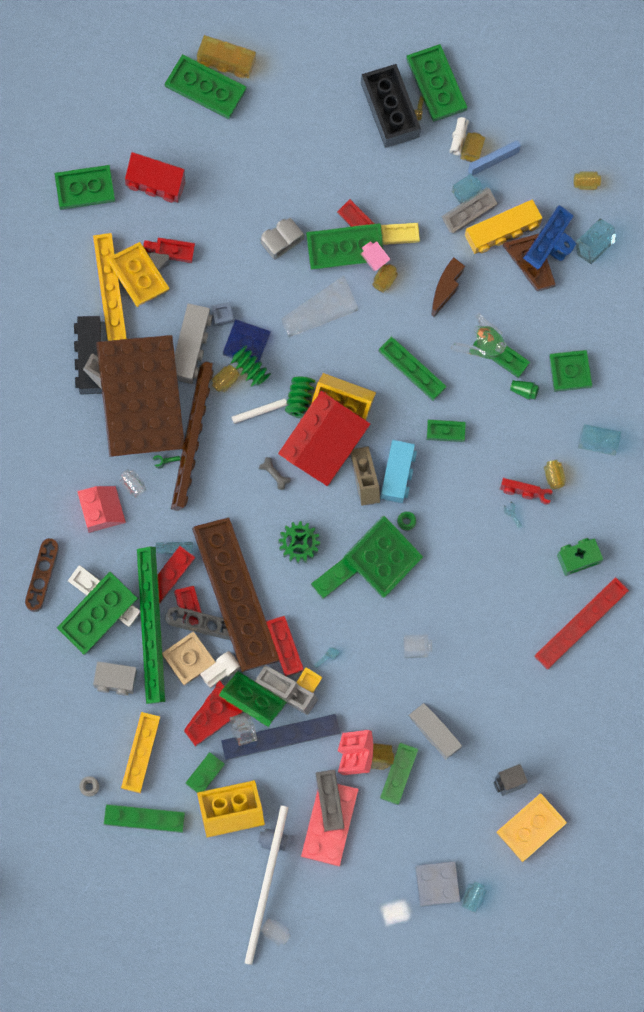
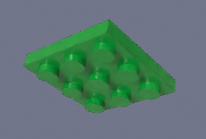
M382 516L343 556L382 598H385L423 558L416 548L385 516Z

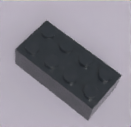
M397 64L362 74L361 86L384 147L387 148L419 138L421 127Z

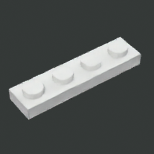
M80 565L68 580V582L86 595L101 581ZM132 605L119 620L128 627H131L140 615V610Z

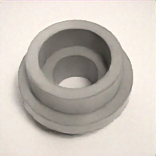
M85 777L81 780L79 789L85 796H94L99 790V783L94 777ZM89 783L93 785L91 790L86 789V785Z

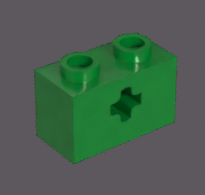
M589 538L582 539L574 546H571V544L565 545L560 548L557 554L565 576L599 565L603 561L595 538L591 540ZM577 552H578L579 555H582V554H583L582 559H581L579 556H577V557L575 556V555L577 554Z

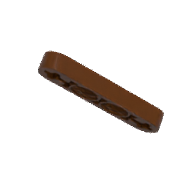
M52 538L45 539L40 546L26 595L25 604L31 612H37L42 609L56 562L59 547ZM50 543H52L53 547L55 548L54 550L51 549L49 553V556L53 557L52 559L48 557H42V555H47V549L45 548V546H49ZM43 561L50 563V568L46 571H42L39 568L40 563ZM36 580H43L45 586L42 589H36L34 587ZM32 591L38 594L37 602L39 603V605L35 604L34 607H32L31 603H29V601H33L35 597V594L31 593Z

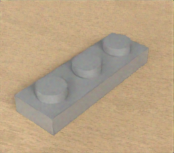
M486 187L441 217L449 232L454 233L497 205V202L490 188Z

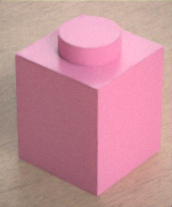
M370 241L362 247L364 251L361 255L373 271L378 270L390 260L378 242L372 243Z

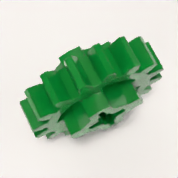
M299 521L297 526L292 522L291 528L285 526L286 533L280 532V536L283 538L278 540L279 544H283L279 547V550H285L283 557L289 555V561L291 562L293 559H296L297 564H299L300 559H303L305 563L307 562V557L313 559V552L318 553L319 550L315 546H320V541L316 540L319 538V534H314L316 528L309 529V523L302 526V521ZM289 537L292 542L287 547L286 540ZM310 538L312 539L311 548L307 544ZM296 540H303V544L301 545L299 543L296 545Z

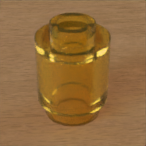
M579 171V173H574V188L579 190H597V186H601V175H598L597 171Z
M384 264L373 278V287L383 293L389 290L398 277L396 267L391 264Z
M232 365L224 366L212 378V386L218 392H226L238 380L237 377L240 374Z
M558 460L547 462V465L544 466V472L550 488L558 489L566 486V477L562 463L558 462Z

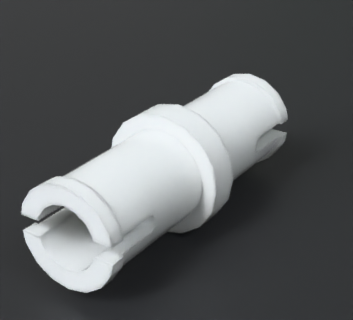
M458 118L455 132L452 134L453 141L449 152L456 156L461 155L463 142L466 141V130L469 124V120H466V118Z

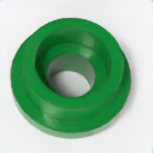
M408 511L402 512L397 519L398 526L405 531L412 530L417 521L415 515ZM404 519H409V520H410V523H409V524H405V523L403 522V520H404Z

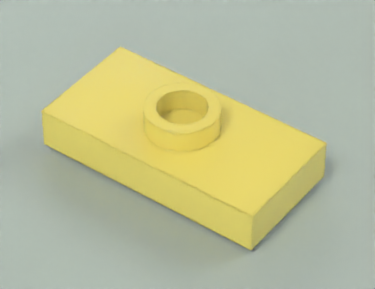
M418 223L381 225L383 245L420 242Z

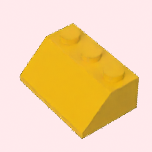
M323 373L317 383L311 404L320 391H325L367 420L376 392Z
M255 780L197 793L206 838L265 825Z

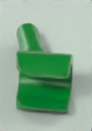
M156 455L153 457V460L160 459L161 463L154 466L161 469L169 462L180 461V456L162 458Z

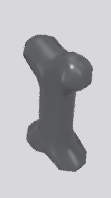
M266 457L264 463L259 465V470L268 471L276 480L278 490H284L285 485L290 483V478L281 476L273 467L272 458Z

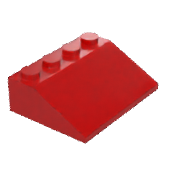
M320 391L278 454L316 480L329 486L371 423L327 392Z

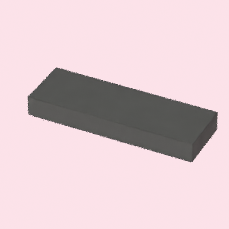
M335 770L316 772L324 832L344 829Z

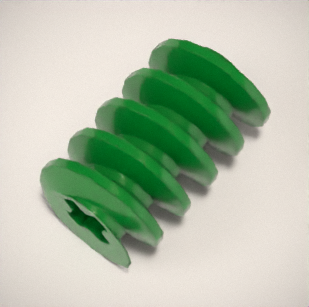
M245 345L233 356L230 363L237 362L238 364L235 369H243L240 375L248 374L245 380L249 381L252 379L253 381L250 386H258L271 373L265 374L267 368H260L262 365L261 361L255 363L257 356L250 357L252 351H245L247 345Z
M298 376L291 379L292 385H290L289 399L286 402L288 406L285 407V412L293 417L302 418L305 415L303 412H307L309 409L305 405L311 404L306 399L312 397V394L308 391L314 390V387L309 384H314L315 380L309 377Z

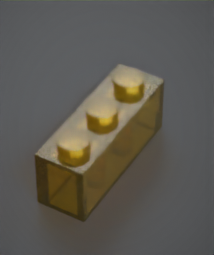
M206 35L203 36L197 52V62L207 67L217 68L221 72L233 73L239 78L245 77L249 79L256 61L255 51Z

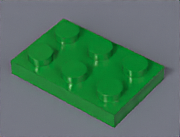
M110 165L54 173L60 210L115 202Z
M239 671L236 672L219 694L227 702L238 707L267 727L272 724L287 703Z

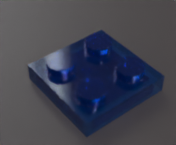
M235 319L222 355L233 359V356L242 347L247 345L245 351L251 350L252 354L250 357L257 356L255 363L261 361L271 331Z

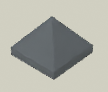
M150 253V258L158 270L169 265V255Z

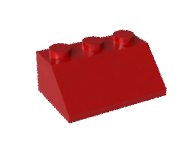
M131 152L125 184L133 191L140 190L149 196H159L167 202L172 203L174 201L178 203L186 184L185 169Z

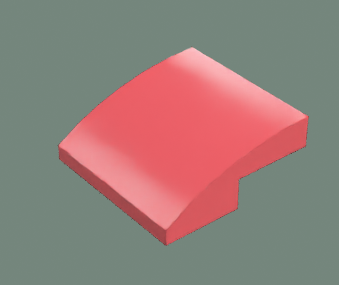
M364 730L342 734L338 752L342 753L343 756L338 773L342 775L370 773L373 758L372 731Z

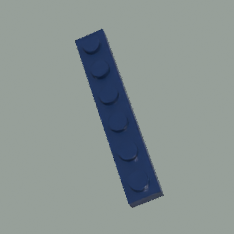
M336 714L221 740L226 761L340 734Z

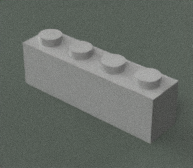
M187 304L175 352L177 380L180 382L193 384L194 378H198L200 368L197 367L198 361L203 359L204 350H201L202 344L207 342L208 333L206 328L211 326L213 315H210V308Z

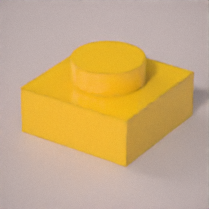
M305 668L297 680V684L314 693L322 677Z

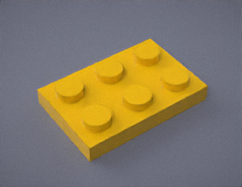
M140 242L109 257L107 260L137 307L164 294L170 289Z
M540 793L496 833L523 862L567 822Z

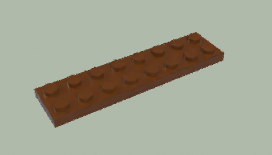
M227 517L194 526L192 530L242 672L278 662L279 657L230 518Z

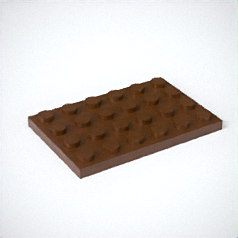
M165 335L96 342L109 457L185 449L173 336Z

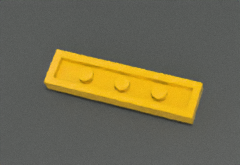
M141 712L121 789L141 794L160 716Z

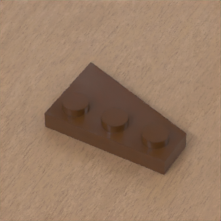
M539 234L503 243L505 250L537 292L555 287L556 284L547 258L539 269H536L523 259Z

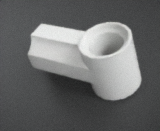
M228 651L220 656L215 664L202 672L200 676L209 688H212L219 680L221 681L226 676L229 677L240 669V665L233 654Z

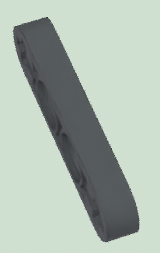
M180 607L170 608L165 615L166 622L171 626L231 640L223 618ZM174 612L176 613V616H177V617H180V618H177L176 621L173 620V616H170V615H172ZM184 614H187L184 623H182ZM189 617H196L198 619V625H191L189 623ZM209 621L215 622L217 629L210 630L207 623Z

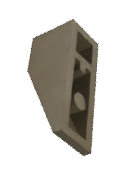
M369 446L353 449L351 459L361 506L380 503L379 484Z

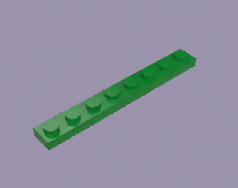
M149 546L137 549L146 704L165 702L156 547Z

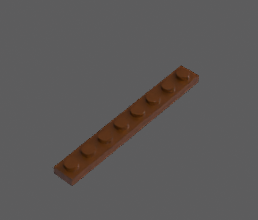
M207 361L199 366V374L196 380L184 440L185 449L182 450L171 504V510L175 511L183 509L188 502V496L186 495L192 483L190 475L196 463L194 455L199 448V441L197 440L203 428L201 420L206 412L205 400L210 393L208 385L214 373L212 370L213 363Z

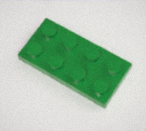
M441 44L406 55L408 65L433 122L467 110V105Z
M183 54L164 84L166 88L227 119H230L247 90L246 86Z
M380 223L306 232L310 270L367 263L361 253L364 251L362 247L370 241L372 243L378 242L383 249Z
M110 571L62 621L57 629L83 655H86L139 598Z

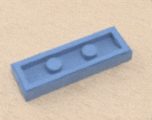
M518 140L470 163L468 173L470 176H473L518 154L521 147Z

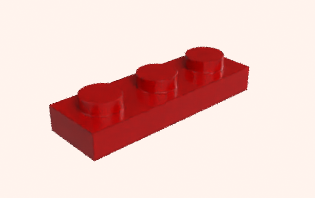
M181 546L178 547L158 573L160 604L196 559Z
M285 615L266 621L284 675L287 677L304 671Z

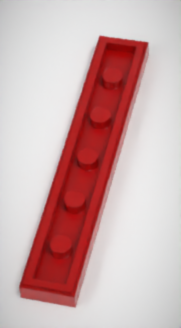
M615 577L534 657L548 670L620 601L629 590Z

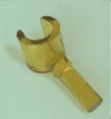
M422 96L419 97L417 109H414L418 120L422 119L423 114Z

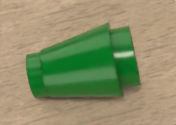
M513 380L510 391L528 400H535L538 395L539 385H536L535 382Z

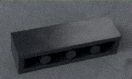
M77 316V323H74V334H78V341H74V351L78 352V359H75V370H78V377H75V388H79L80 394H102V389L83 370L92 353L98 357L96 342L101 341L100 316Z

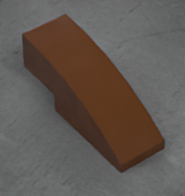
M454 257L446 266L437 284L431 311L433 317L458 291L459 284L456 281L464 273L465 266Z

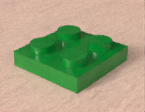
M587 350L549 354L554 392L592 387Z

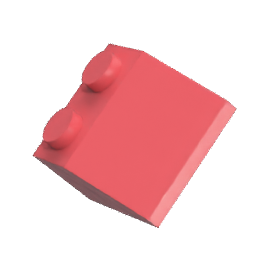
M95 486L77 491L88 533L126 523L116 486Z

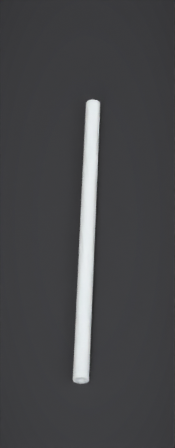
M286 806L280 807L245 958V963L250 965L253 964L289 807Z

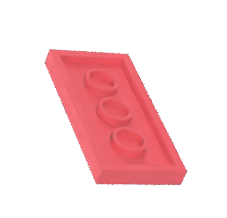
M338 784L344 829L324 832L317 790L301 857L340 866L358 793L357 788Z

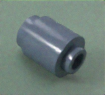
M265 828L264 832H260L258 843L262 844L261 848L271 850L275 830ZM284 832L278 852L280 850L285 851L288 835H284Z

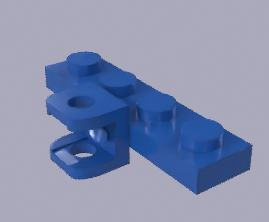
M558 205L523 259L536 269L542 266L549 254L555 259L563 261L566 255H569L576 246L575 241L564 232L573 215L561 205Z

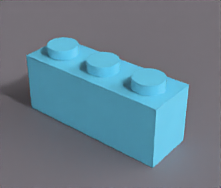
M392 440L380 499L403 503V499L408 498L410 487H407L406 484L407 480L412 479L413 469L410 468L411 462H415L417 451H414L415 444Z

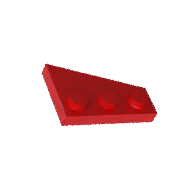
M220 680L184 729L185 734L195 747L243 713L241 709L219 696L224 688Z

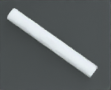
M284 398L232 416L231 418L235 424L287 406V401Z

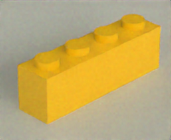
M532 199L466 228L465 237L474 254L478 252L485 253L494 245L500 246L512 237L515 239L522 236L525 231L538 229L542 222V216Z

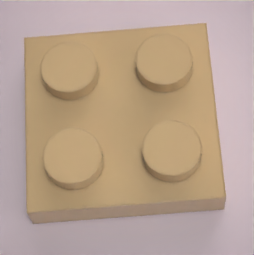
M194 631L162 653L164 659L183 686L216 663Z

